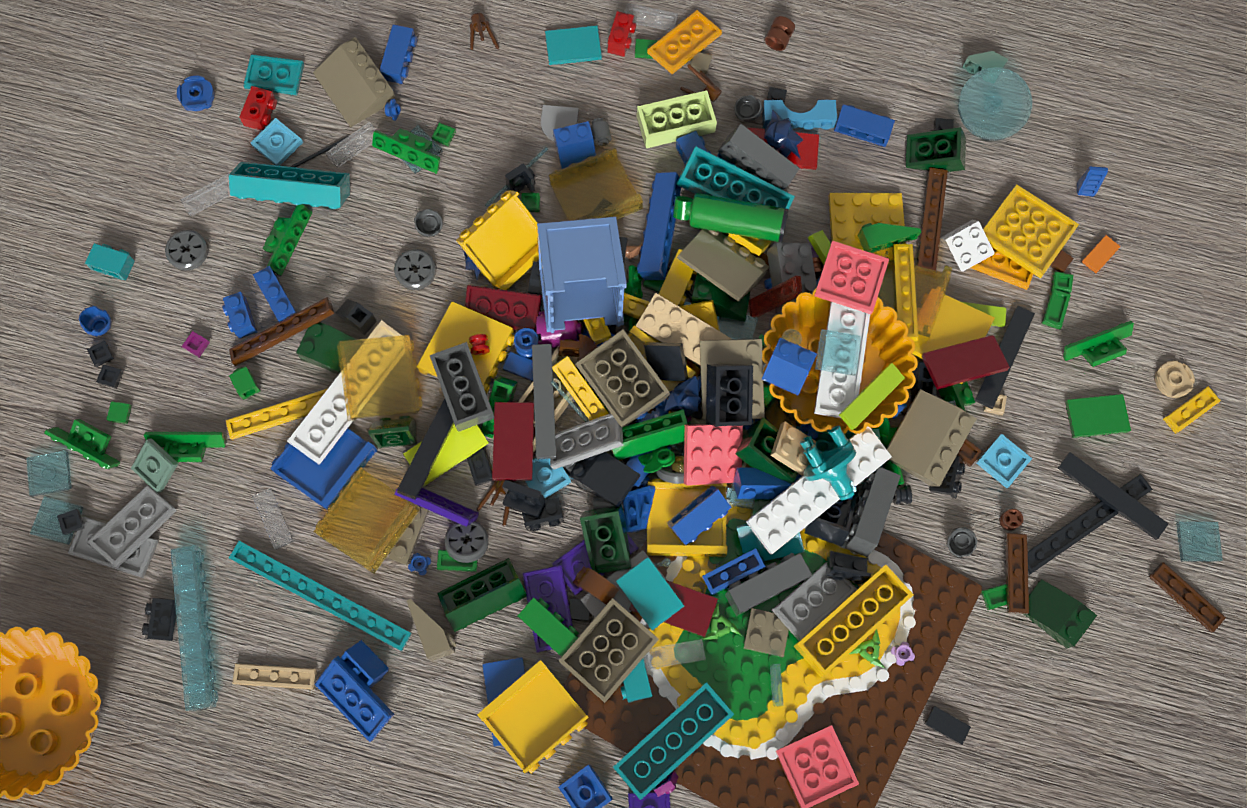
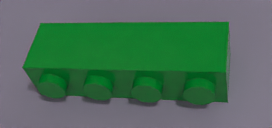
M684 410L623 427V446L612 449L615 458L621 460L683 442L685 438V425H688Z

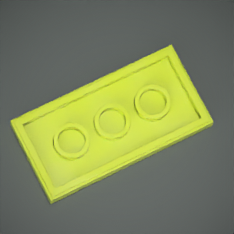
M454 424L423 486H426L489 444L478 425L458 432ZM422 442L403 453L409 464H411Z

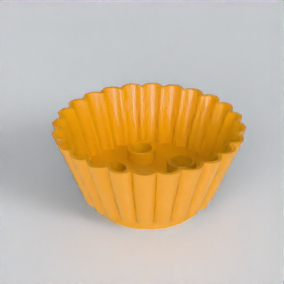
M815 289L813 294L801 293L797 296L796 302L784 304L782 314L774 316L771 320L772 330L767 331L764 335V342L767 347L762 350L761 359L766 364L763 374L780 338L817 353L799 395L770 384V393L773 397L780 400L781 408L785 412L794 413L795 419L801 424L811 423L816 431L824 432L840 426L844 434L847 431L860 434L867 427H879L882 425L884 418H892L897 414L898 405L908 401L909 393L907 389L912 388L915 384L916 378L912 371L917 368L918 361L912 354L915 350V343L910 337H907L908 327L904 322L897 320V312L893 308L883 307L882 300L877 297L873 313L870 314L859 394L891 363L895 365L905 379L855 429L851 430L841 418L814 414L831 301L814 296Z
M13 627L6 634L0 632V798L5 795L10 800H17L25 793L30 795L39 794L47 784L55 785L59 783L67 771L77 766L83 752L87 751L90 747L94 731L99 722L97 714L100 711L101 700L98 695V679L92 674L90 661L86 657L80 656L76 644L72 642L65 643L62 636L56 632L46 635L39 627H32L26 632L21 627Z

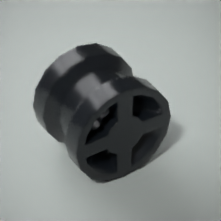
M897 485L893 497L894 505H899L903 502L905 504L912 503L910 485H904V487Z

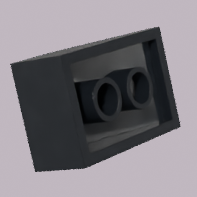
M603 452L578 461L568 476L579 488L619 507L641 475L608 453Z
M859 490L854 492L855 495H853L852 499H839L807 525L804 533L842 547L850 532Z

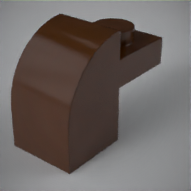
M579 334L578 341L572 339L560 340L558 356L568 355L570 357H577L578 362L598 347L591 338Z
M584 566L572 582L606 605L619 591V588L594 570Z

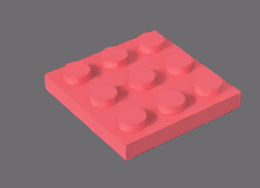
M832 241L814 296L872 314L889 259Z
M709 424L685 425V485L733 483L737 468H742V459L735 453L742 442L743 425L718 427Z
M832 725L775 751L801 808L812 807L859 785Z

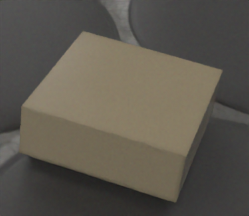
M698 52L693 57L691 66L698 72L703 71L707 74L712 56Z

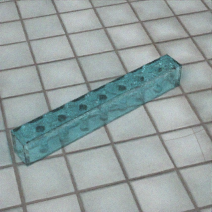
M195 545L171 549L185 711L194 712L215 708L216 702H218V693L214 689L216 672L212 669L214 652L210 649L212 632L208 629L210 612L206 609L208 592L204 589V581H206V573L202 569L204 553Z

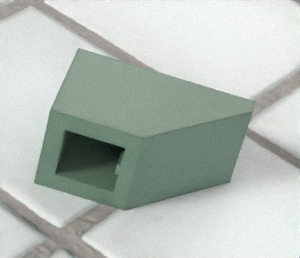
M994 51L969 55L962 68L966 69L969 73L981 77L984 81L994 84L1008 59Z

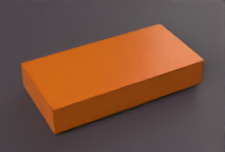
M1106 235L1085 257L1082 263L1096 274L1121 246Z

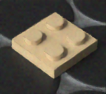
M786 421L780 425L771 456L803 476L805 468L810 463L803 453L804 449L800 441L808 436Z

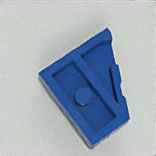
M647 486L630 491L623 500L627 532L646 529L655 486Z

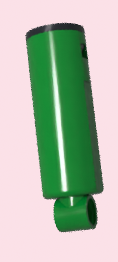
M697 193L694 199L685 196L675 197L673 217L679 220H690V226L782 243L789 209Z

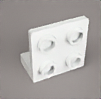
M971 220L940 237L942 243L947 245L960 271H965L994 255V251L979 221Z

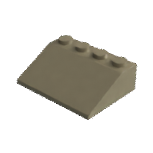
M356 37L340 45L313 72L349 127L385 108L387 102L395 99L392 88Z
M702 229L677 257L737 301L741 300L760 283L769 268L763 259L755 257L747 248L741 247L729 236L707 229Z
M621 330L576 363L578 369L621 428L670 396L668 389L624 330Z
M762 339L700 341L702 419H706L707 364L753 365L752 419L764 417L763 360L761 359Z
M920 389L886 448L892 456L889 461L929 486H940L977 418L961 408Z
M612 598L562 656L559 662L605 703L656 644L659 638Z

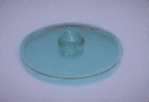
M999 67L987 68L974 74L965 83L958 98V112L964 126L973 135L990 141L1003 140L1016 134L1026 124L1032 110V96L1026 82L1015 72Z

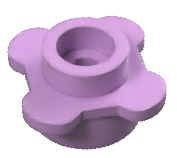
M902 642L900 646L891 648V654L895 656L896 663L900 666L904 665L906 661H912L915 658L907 642Z

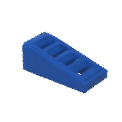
M1090 166L1077 182V194L1095 196L1108 173V168Z

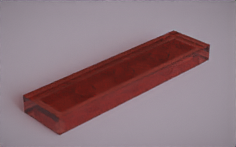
M794 276L750 299V318L756 319L797 298L802 293L801 276Z

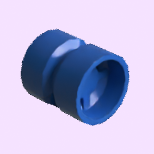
M520 329L514 336L516 352L520 356L532 359V345H539L538 335L533 329Z

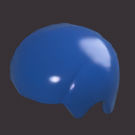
M97 306L85 308L80 313L78 319L82 329L92 336L105 334L111 328L112 323L107 311L101 310Z

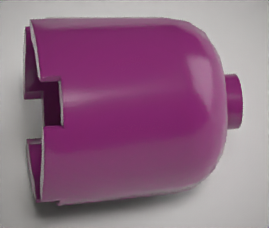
M539 311L540 316H537L536 322L537 334H541L542 340L538 342L539 345L551 344V348H558L560 340L572 339L577 341L579 334H582V323H578V320L564 321L565 330H555L554 333L547 332L544 311Z

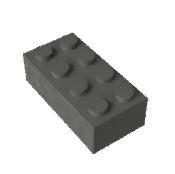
M742 124L727 136L717 151L724 160L730 161L736 167L781 190L789 186L800 169Z
M776 242L767 251L776 315L782 314V307L787 302H796L799 294L804 292L813 294V291L817 288L811 245L808 243Z
M467 342L430 355L457 431L459 432L494 419V414Z
M879 467L869 475L868 479H865L862 486L864 492L862 496H859L856 503L858 509L853 514L851 523L853 525L845 540L847 542L845 549L868 557L877 547L901 475Z
M791 553L780 561L781 564L777 565L774 562L765 567L763 573L759 574L757 571L749 575L745 579L746 582L741 583V581H737L730 585L725 596L735 615H740L812 576L802 555L798 554L795 556L794 553Z

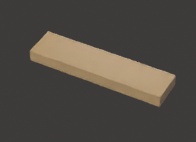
M235 663L232 684L315 690L314 684L316 683L317 669Z

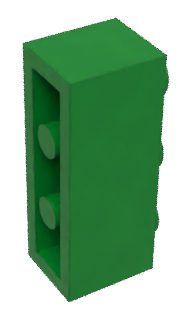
M533 598L518 614V617L562 657L579 638L577 636L579 632L571 625L567 627L563 623L564 618L556 611L553 614L547 609L550 605L542 598L539 600Z

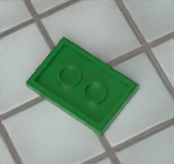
M1123 394L1065 401L1072 438L1128 433L1131 431Z

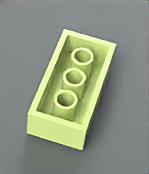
M707 90L637 106V120L646 148L676 142L677 138L697 131L699 136L715 133L717 121Z

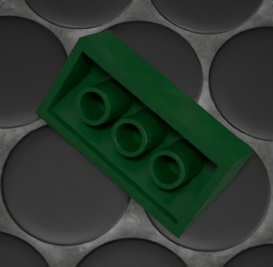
M509 558L437 593L444 613L454 632L464 629L468 625L527 597Z

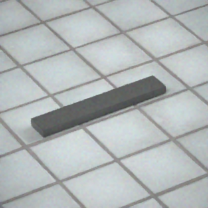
M551 344L532 345L536 458L553 459L556 458L552 348Z

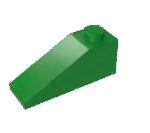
M868 223L862 226L857 236L863 250L874 253L893 247L894 244H903L917 239L921 229L884 223L873 225Z
M501 376L494 381L489 398L493 414L495 402L513 401L518 382ZM494 419L482 423L481 427L484 436L492 439L494 436Z

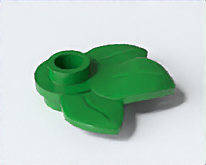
M666 446L652 450L651 453L638 457V460L645 466L644 472L653 473L662 467L672 465L675 461V455Z

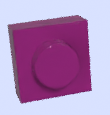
M192 331L181 347L200 358L210 342Z
M674 770L654 788L658 797L664 793L669 794L676 788L679 776Z

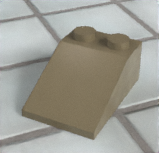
M411 599L406 600L427 659L433 662L455 653L453 647H456V642L453 635L447 633Z

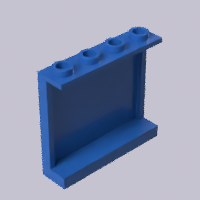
M347 428L320 464H317L293 445L287 443L284 447V452L273 460L270 469L330 512L377 452V449L369 441H365Z

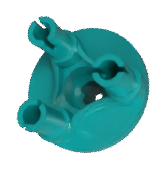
M836 426L829 430L828 433L833 438L837 447L827 452L818 450L811 436L801 440L800 444L804 449L803 453L810 463L803 472L806 480L815 481L823 478L830 482L841 500L849 499L855 495L854 492L857 490L847 473V464L855 457L856 450L851 441L845 437L841 427Z

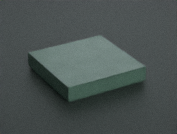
M151 438L146 440L131 469L156 493H161L178 463Z

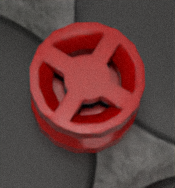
M477 334L469 337V343L472 345L470 349L472 355H484L490 352V348L487 345L488 336L486 334Z

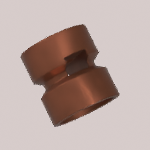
M776 17L765 37L766 45L776 51L785 50L795 30V24L786 17Z

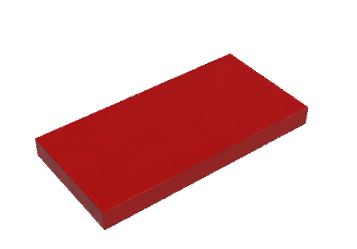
M747 128L767 143V140L764 139L765 129ZM796 132L803 139L797 145L800 158L791 152L787 159L801 169L816 170L819 134Z

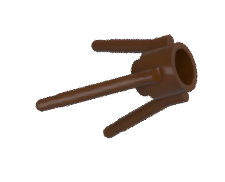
M473 14L471 16L472 23L469 25L470 49L473 50L474 30L479 32L481 41H484L483 31L485 28L496 49H499V45L489 26V21L485 20L484 14Z
M688 64L687 67L706 85L704 91L707 90L710 100L715 102L722 90L703 71L698 72ZM680 87V90L686 93H697L690 89Z
M505 480L494 481L491 489L477 507V511H480L494 490L495 494L490 502L491 506L494 505L499 494L506 495L502 488ZM506 506L502 523L504 527L506 526L509 514V507Z

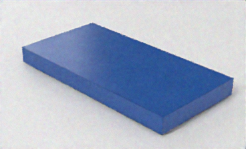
M339 656L332 660L314 684L369 742L376 738L394 715L385 703Z
M523 657L482 664L488 705L525 674ZM492 733L493 746H501L502 744Z

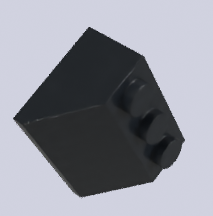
M707 364L706 424L715 427L752 425L753 365Z

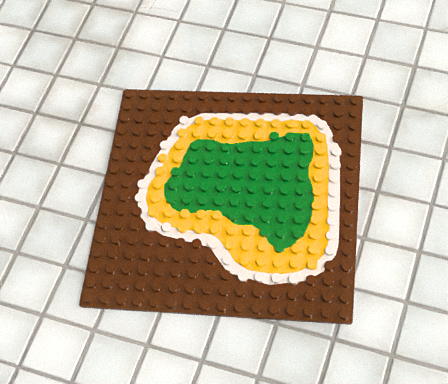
M747 463L745 465V468H753ZM727 483L726 500L732 508L728 510L726 515V557H648L668 581L718 598L716 606L719 604L720 615L734 623L741 635L730 631V633L718 637V639L706 640L703 639V636L664 622L654 630H651L639 613L631 611L630 613L659 638L643 658L652 697L628 703L627 698L623 699L620 688L624 686L622 682L604 703L571 672L563 687L589 717L586 720L588 725L584 728L628 754L707 682L734 715L677 766L674 771L679 776L678 784L719 808H801L775 751L832 725L859 785L809 808H875L982 591V586L883 531L877 547L868 557L845 549L846 541L841 547L805 534L804 528L800 531L805 552L794 555H802L811 574L815 573L827 562V553L834 551L868 558L867 572L871 573V576L881 567L887 565L914 594L877 628L880 639L878 659L885 668L871 664L870 661H867L859 653L848 654L829 673L820 677L794 647L799 641L790 630L788 631L784 657L743 649L751 609L736 616L725 596L728 589L726 588L716 594H711L702 577L743 555L737 526L747 524L746 521L750 519L753 499H737L734 483ZM647 539L639 553L644 551L647 554ZM776 559L764 561L766 566L774 562L777 565L781 564V560ZM803 582L753 608L774 613L772 610ZM852 583L857 589L862 585ZM711 621L706 636L711 633ZM719 622L717 628L720 630L724 629V624ZM875 631L872 634H870L863 642L870 639L872 640ZM902 642H907L915 658L912 661H906L904 665L900 666L896 663L895 656L891 654V648L900 646ZM868 646L866 651L868 654H872L873 649Z

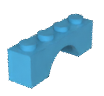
M764 100L763 128H766L771 121L772 110L782 120L789 118L792 129H830L835 127L837 121L836 100H818L815 107L805 113H796L789 110L782 100Z

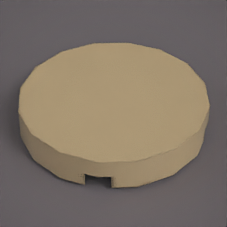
M1173 360L1164 363L1157 369L1155 383L1162 394L1171 398H1180L1191 392L1195 383V377L1188 365Z

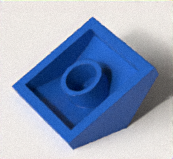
M590 764L558 787L572 808H602L613 800Z

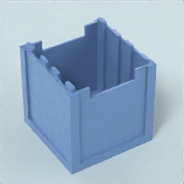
M616 217L537 224L539 272L547 332L554 333L555 330H565L564 321L602 317L605 319V326L617 325V327H620V325H624L623 299L624 288H626L627 283Z

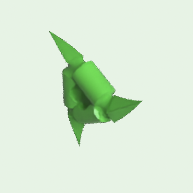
M717 604L712 615L711 633L703 639H718V637L728 634L730 631L741 635L734 623L720 615L719 604ZM719 622L723 623L724 629H718L717 624Z
M876 629L872 640L860 643L849 654L859 653L867 661H870L871 664L885 668L878 659L880 639ZM868 646L872 647V654L867 653L866 648Z

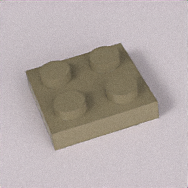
M751 608L743 649L784 657L789 629L775 613Z

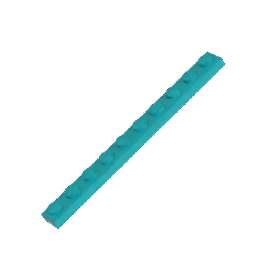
M238 541L229 556V559L400 651H403L412 633L241 541Z

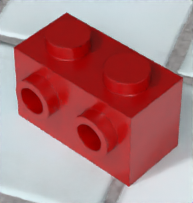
M617 11L608 39V53L625 57L627 49H630L631 34H634L636 30L634 15Z
M251 86L239 116L244 126L263 131L270 124L271 113L277 106V100L273 92Z

